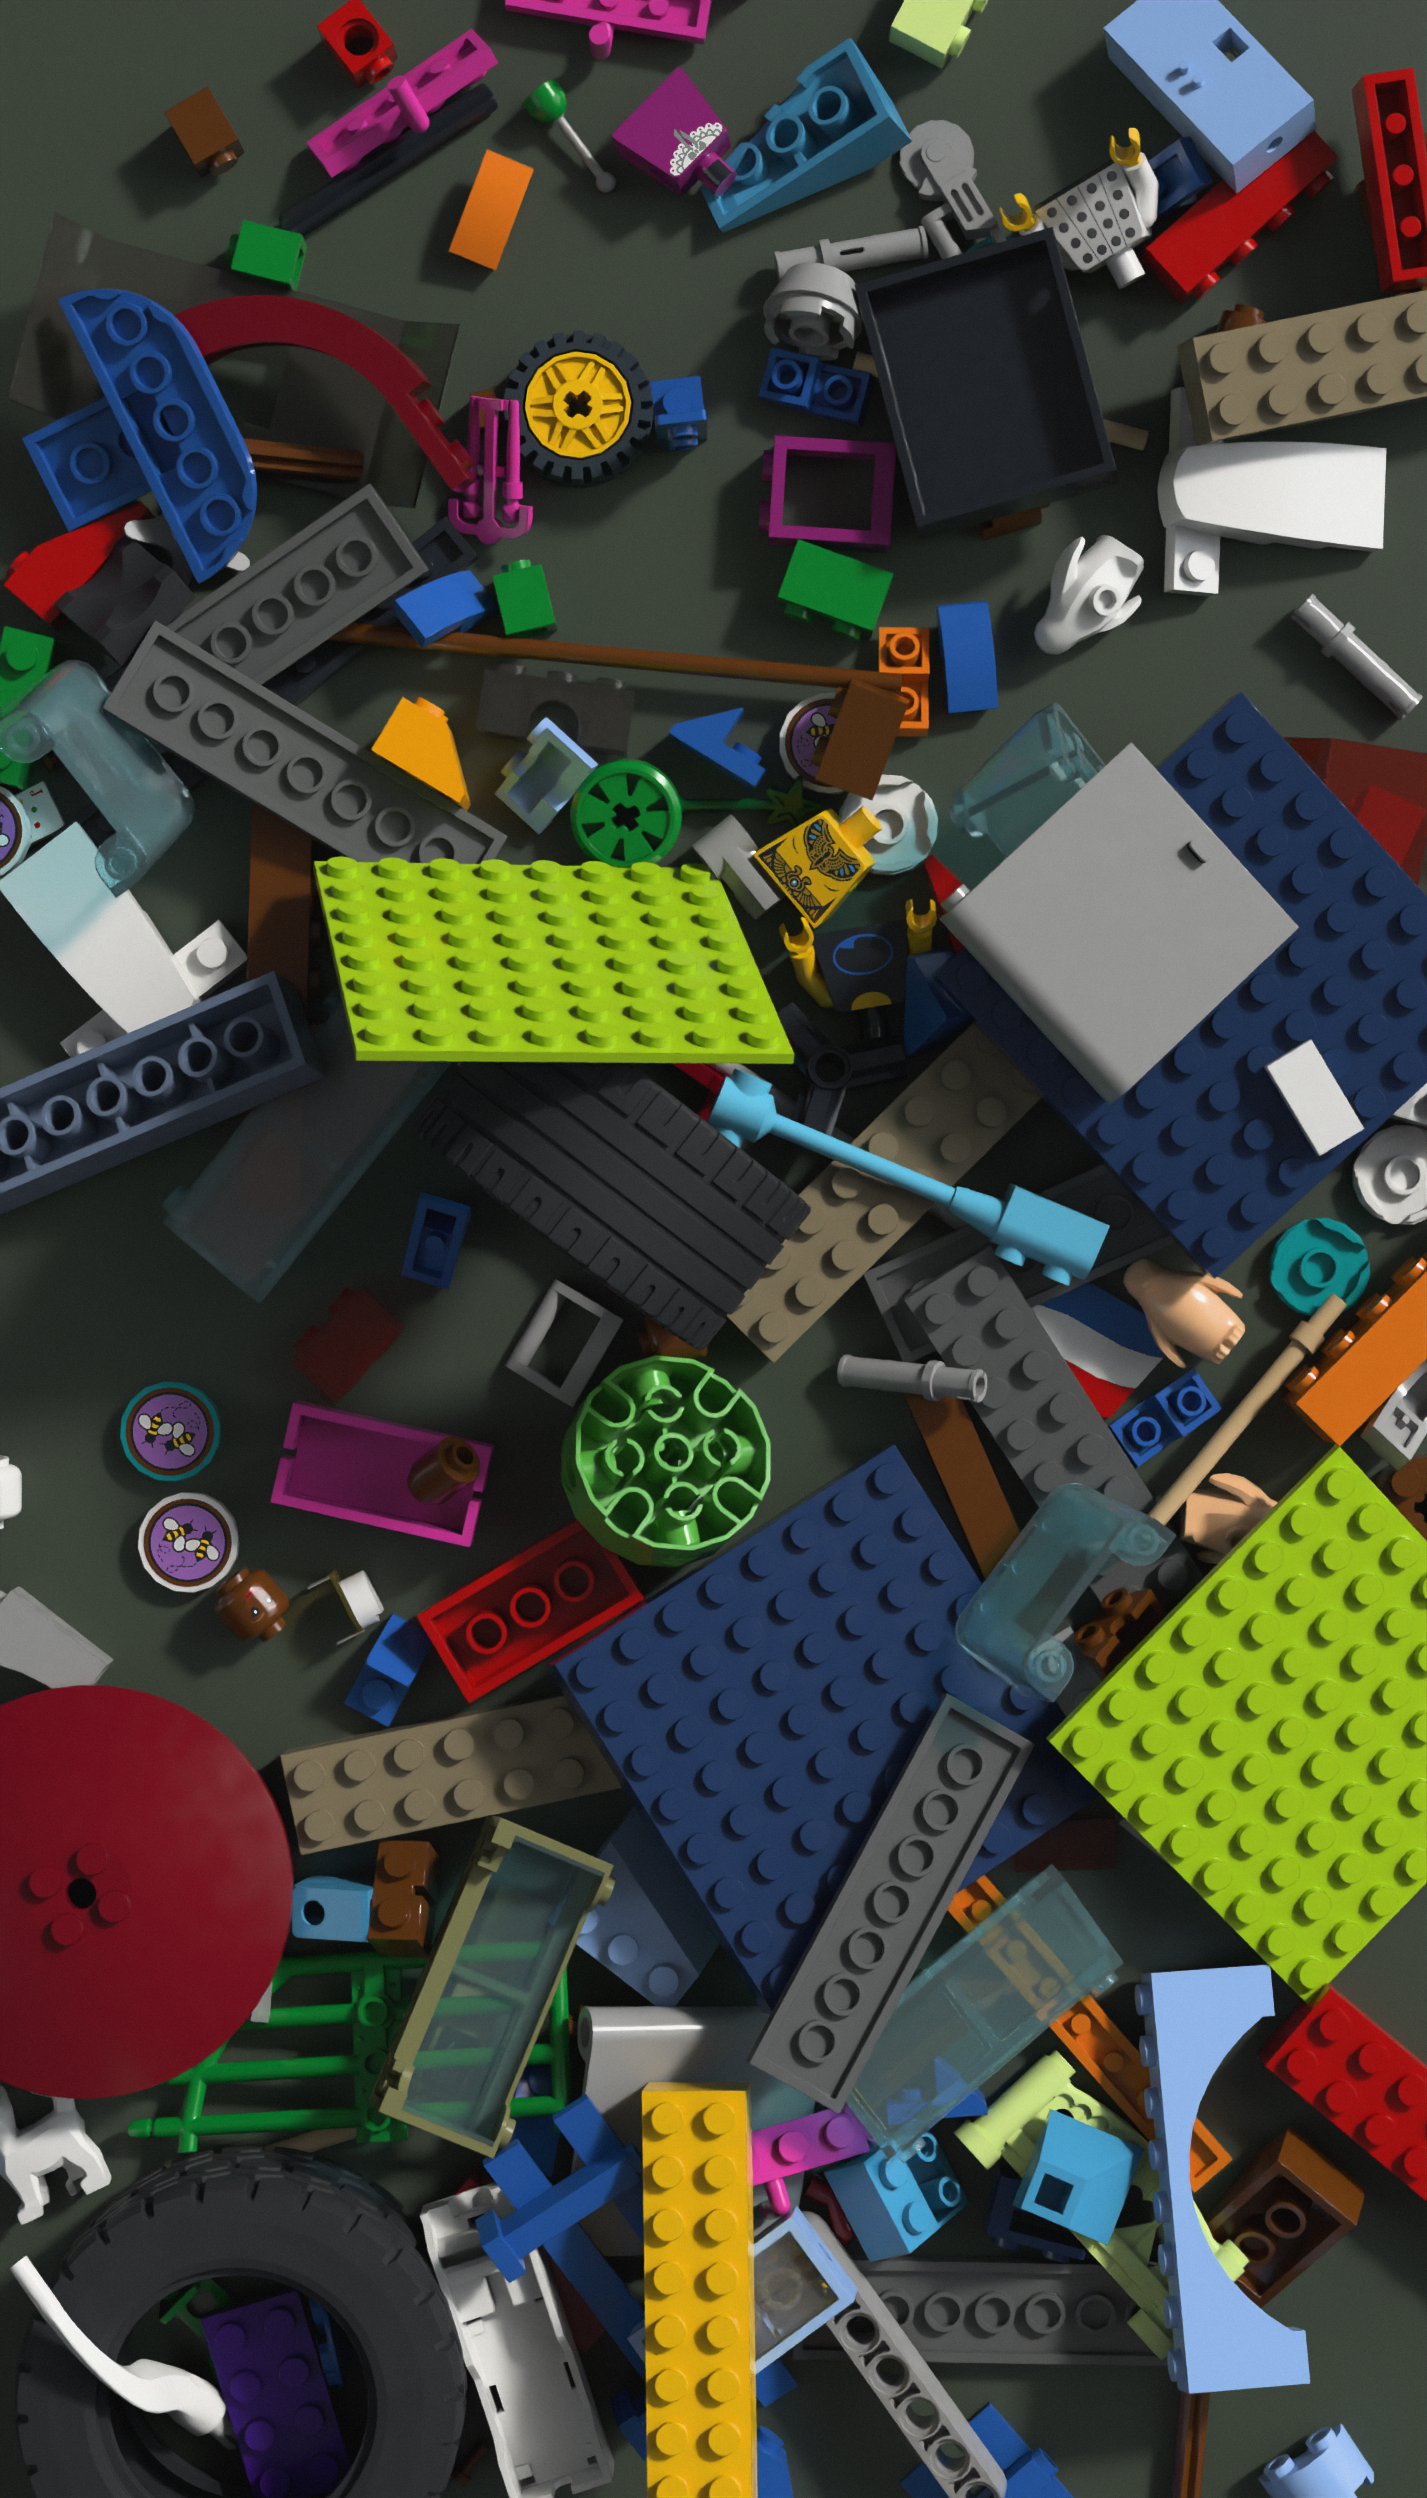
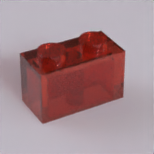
M364 1286L359 1287L354 1293L347 1287L328 1307L327 1310L333 1316L322 1329L319 1330L313 1324L293 1346L299 1354L291 1362L336 1403L347 1395L408 1328L401 1319Z

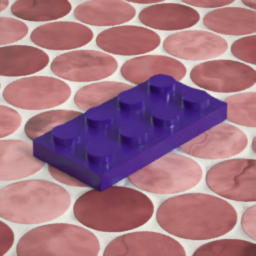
M290 2287L203 2313L200 2321L254 2498H309L332 2491L344 2478L352 2466L353 2460L331 2388L328 2387L326 2375L323 2372L319 2348L302 2292Z

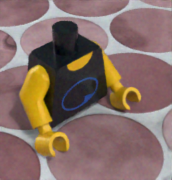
M912 899L908 900L905 905L906 919L813 934L807 919L801 917L800 919L804 926L803 931L793 937L788 935L784 923L780 925L779 933L786 948L789 950L799 984L819 1006L833 1008L835 1015L856 1012L861 1041L890 1036L886 1007L905 1004L907 956L932 950V928L937 921L936 905L932 899H930L929 912L921 916L913 913Z

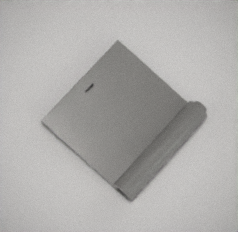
M1132 742L1120 751L979 884L971 890L962 884L940 904L946 913L939 919L1108 1105L1120 1098L1299 928ZM1187 846L1200 859L1201 862H1199L1194 857V855L1188 850Z
M759 2006L584 2007L579 2014L577 2040L580 2054L586 2063L582 2096L587 2093L622 2143L627 2146L632 2142L642 2156V2090L648 2082H751L752 2132L813 2114L815 2100L746 2062L749 2053L770 2016L762 2012ZM575 2150L571 2174L585 2166V2163ZM804 2172L783 2178L791 2204L790 2210L795 2206L799 2208ZM764 2184L753 2187L754 2237L779 2219L766 2220L760 2213L761 2204L768 2200ZM612 2200L579 2221L604 2256L644 2255V2243Z

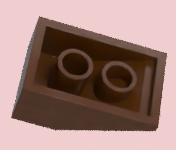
M1288 2126L1253 2158L1205 2215L1204 2220L1211 2231L1213 2239L1217 2243L1222 2245L1229 2238L1250 2261L1243 2268L1245 2272L1234 2283L1253 2303L1262 2308L1357 2225L1367 2189Z

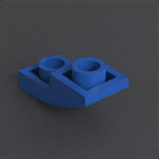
M771 348L758 397L799 412L862 427L875 378L871 373L825 364L818 357Z
M466 570L436 579L399 597L394 601L392 611L418 644L424 648L453 630L460 633L466 632L497 614L500 607L472 572Z
M983 600L936 605L939 656L943 660L946 711L948 713L998 708L995 655L988 602Z
M1193 1367L1146 1397L1107 1426L1134 1468H1137L1176 1439L1186 1436L1222 1408Z

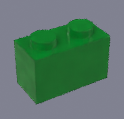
M798 539L777 596V605L785 607L783 614L793 620L812 624L813 618L832 624L831 632L852 641H859L861 635L871 638L894 574Z

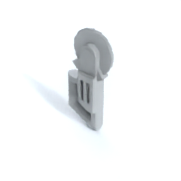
M930 120L917 125L909 133L912 142L900 149L899 163L904 177L914 188L919 190L920 199L945 202L944 205L921 219V224L924 226L928 236H930L941 258L945 259L962 254L945 225L946 222L953 218L966 240L992 238L994 244L1006 241L998 226V222L974 184V180L977 177V169L973 168L974 148L970 137L960 126L946 120Z

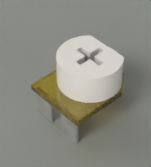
M336 1568L328 1576L307 1587L310 1589L324 1581L332 1580L351 1621L358 1631L338 1641L337 1645L363 1633L365 1628L379 1622L378 1614L384 1610L364 1570L342 1580Z

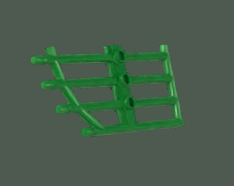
M550 1940L462 1945L455 1963L466 1966L542 1961ZM377 1951L282 1956L272 1980V1995L292 1976L351 1973L352 2003L271 2008L268 2023L246 2020L237 2031L353 2024L354 2055L217 2063L229 2043L230 2037L219 2049L198 2065L171 2080L154 2086L163 2087L165 2084L170 2086L187 2085L181 2116L156 2118L154 2121L150 2118L131 2121L128 2126L129 2136L137 2139H151L152 2136H156V2138L178 2137L177 2153L197 2152L198 2136L356 2127L357 2143L408 2140L409 2124L378 2112L368 2102V2099L410 2001L403 2000L402 1969L423 1968L427 1958L383 1957ZM567 1966L548 2010L550 2043L534 2044L526 2066L551 2064L552 2096L512 2098L509 2105L511 2107L509 2118L552 2117V2115L573 2102ZM504 1994L440 1998L432 2019L520 2014L523 2004ZM507 2046L418 2051L413 2062L414 2072L495 2068L499 2066ZM355 2076L356 2107L201 2115L207 2084ZM406 2098L404 2105L444 2123L476 2121L485 2099L407 2104ZM553 2121L554 2132H561Z

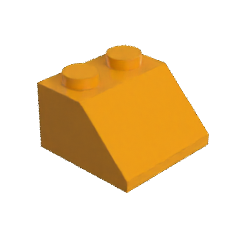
M402 697L371 751L374 755L468 811L471 803L455 739L446 723L448 718L444 716L445 712L422 697H418L415 703Z

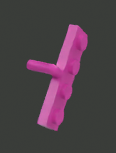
M506 0L505 8L506 11L593 26L589 31L591 54L597 60H604L611 52L614 29L704 45L712 0Z
M471 28L403 76L400 75L392 78L386 88L311 138L306 144L315 159L329 176L333 178L340 172H346L359 164L363 156L380 144L395 140L400 136L405 127L409 126L416 133L425 132L429 127L428 114L437 111L447 98L463 87L479 82L489 69L498 64V61L490 47Z
M853 2102L844 2104L840 2114L827 2109L752 2132L753 2187L764 2184L768 2198L760 2206V2213L763 2218L774 2220L789 2212L791 2204L783 2180L784 2177L870 2151L860 2116L853 2110Z

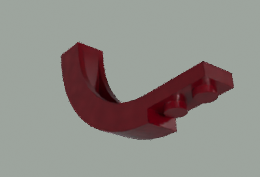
M271 295L236 296L214 300L174 315L193 337L207 365L241 351L276 346L309 349L339 359L362 374L380 391L452 491L461 493L476 482L469 471L475 464L458 440L450 444L438 428L445 422L430 400L425 398L420 402L417 398L433 384L404 352L374 329L342 312L318 303L292 297Z

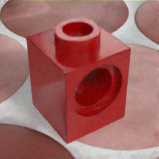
M349 0L317 25L321 41L358 89L367 82L371 85L378 83L393 70V62L398 59L394 43L361 0ZM365 37L374 42L371 50L364 55H353L348 51L349 44L356 38Z

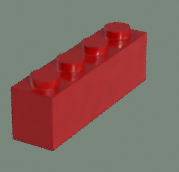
M1414 68L1363 75L1351 91L1381 293L1426 287L1427 154Z
M1314 131L1237 194L1222 179L1146 248L1141 261L1180 305L1192 295L1199 301L1220 282L1221 279L1216 274L1230 261L1235 267L1240 265L1259 246L1254 241L1257 236L1267 227L1273 233L1278 231L1296 213L1292 207L1296 201L1305 193L1310 199H1313L1334 179L1329 172L1337 161L1338 156Z

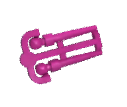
M470 396L467 453L475 464L469 471L476 482L463 491V494L467 495V500L460 498L448 499L449 520L459 532L477 535L478 539L484 544L497 543L502 538L514 539L521 537L531 528L533 506H522L519 504V499L523 498V482H520L519 400ZM479 409H485L484 464H480ZM509 410L506 466H498L499 411ZM480 475H484V508L483 501L479 500V495L483 494V478ZM498 477H506V481L503 482L502 498L506 499V504L502 507V520L507 523L518 522L516 527L503 526L497 518ZM483 515V519L478 523H471L463 518L464 516L469 519H476Z

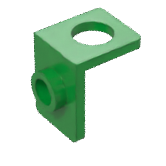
M214 2278L201 2280L186 2285L160 2300L159 2321L166 2325L177 2315L197 2335L204 2337L205 2334L200 2321L201 2316L191 2313L187 2307V2302L201 2289L208 2290L215 2296L217 2305L214 2310L235 2304V2298Z

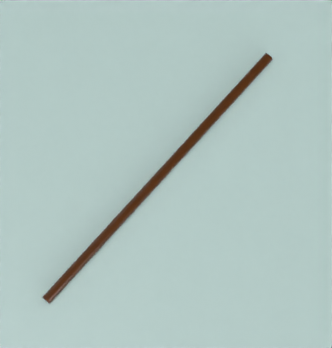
M354 622L327 640L828 688L841 687L848 689L852 678L894 694L901 693L902 674L460 632H450L422 648L406 627Z

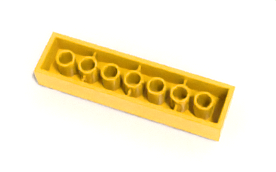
M648 2082L642 2090L647 2498H758L751 2082Z

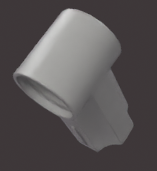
M733 815L727 816L691 845L701 861L711 868L718 880L722 879L735 898L754 920L764 915L787 896L753 856L759 849Z

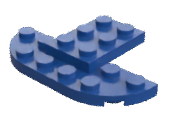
M92 289L79 291L57 299L105 397L22 438L68 532L76 530L153 492L197 583L200 584L208 580L232 561L248 537L256 511L257 482L248 448L200 349L185 326L172 313L142 295L119 289Z

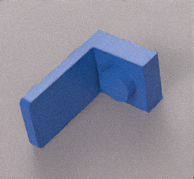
M700 376L651 381L657 446L668 445L669 451H686L697 448L698 441L707 440L706 410H704Z

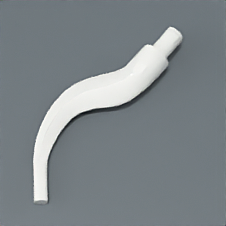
M27 2256L9 2268L42 2317L48 2322L62 2342L111 2391L131 2405L146 2412L155 2414L167 2413L177 2424L195 2436H202L208 2433L229 2450L237 2448L235 2441L237 2439L222 2391L190 2372L157 2361L140 2359L129 2366L117 2364L100 2351L75 2325Z

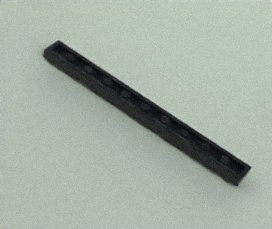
M445 516L412 543L429 571L354 623L396 626L401 622L392 611L396 599L436 579L464 571L479 559L478 555ZM326 641L262 686L297 706L371 645ZM166 751L93 801L56 831L54 835L57 837L69 826L77 822L107 860L210 776Z

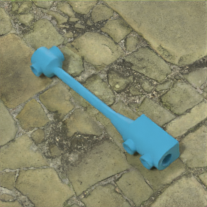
M734 1069L731 1078L725 1076L706 1122L714 1126L718 1132L737 1147H741L744 1139L754 1143L764 1135L771 1133L946 1206L947 1210L987 1236L990 1242L997 1244L998 1247L994 1255L1020 1266H1023L1026 1257L1045 1264L1042 1275L1068 1286L1073 1276L1084 1280L1089 1274L1110 1227L1105 1222L1012 1183L1009 1184L1004 1199L972 1191L968 1188L958 1186L953 1188L778 1115L776 1113L774 1097L769 1094L772 1084L738 1069Z

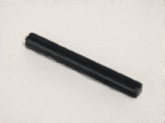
M485 83L479 84L429 117V127L425 132L416 133L412 129L280 215V226L283 230L302 234L304 237L494 112L498 108L496 97Z

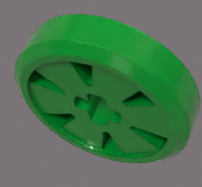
M617 759L596 767L581 783L572 800L570 822L576 842L592 861L604 862L612 867L631 869V866L637 862L656 864L668 854L676 842L680 831L682 807L675 786L661 770L644 761ZM622 803L626 808L635 805L640 813L634 818L638 823L635 827L630 828L626 822L620 825L614 822L613 817L618 814V811L615 809L617 804Z

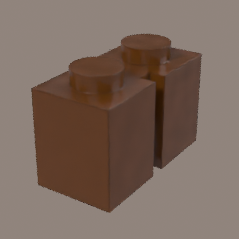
M852 678L848 690L838 687L828 716L836 718L837 721L830 738L820 735L810 762L819 766L815 780L873 800L906 712L909 699Z
M379 1840L367 1939L380 1956L428 1958L432 1948L435 1913L429 1904H437L442 1861L429 1842ZM416 1889L421 1896L415 1895Z

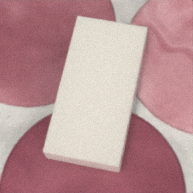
M1306 1040L1264 1066L1316 1155L1324 1154L1364 1129L1312 1040Z

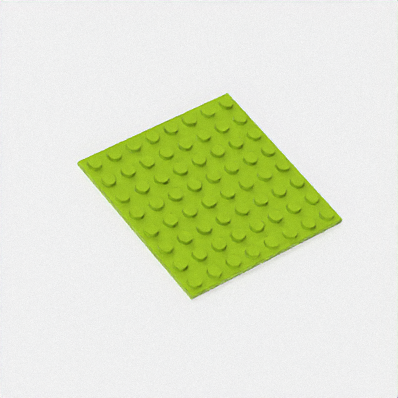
M341 856L330 858L328 861H314V876L356 1061L793 1064L794 1062L792 1047L723 885L711 868L704 864L686 863L681 868L660 867L650 862H637L629 869L612 867L599 861H588L581 866H564L548 860L535 861L531 865H510L505 861L497 859L485 860L481 864H459L455 860L446 858L434 859L430 863H408L404 859L394 857L384 858L379 862H357L352 858Z
M1336 1444L1046 1738L1307 2004L1311 2002L1325 1983L1329 1984L1427 1883V1541L1342 1448Z

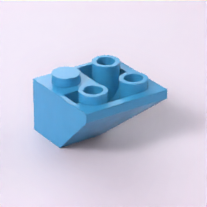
M1049 2109L1012 2205L1108 2245L1145 2149Z

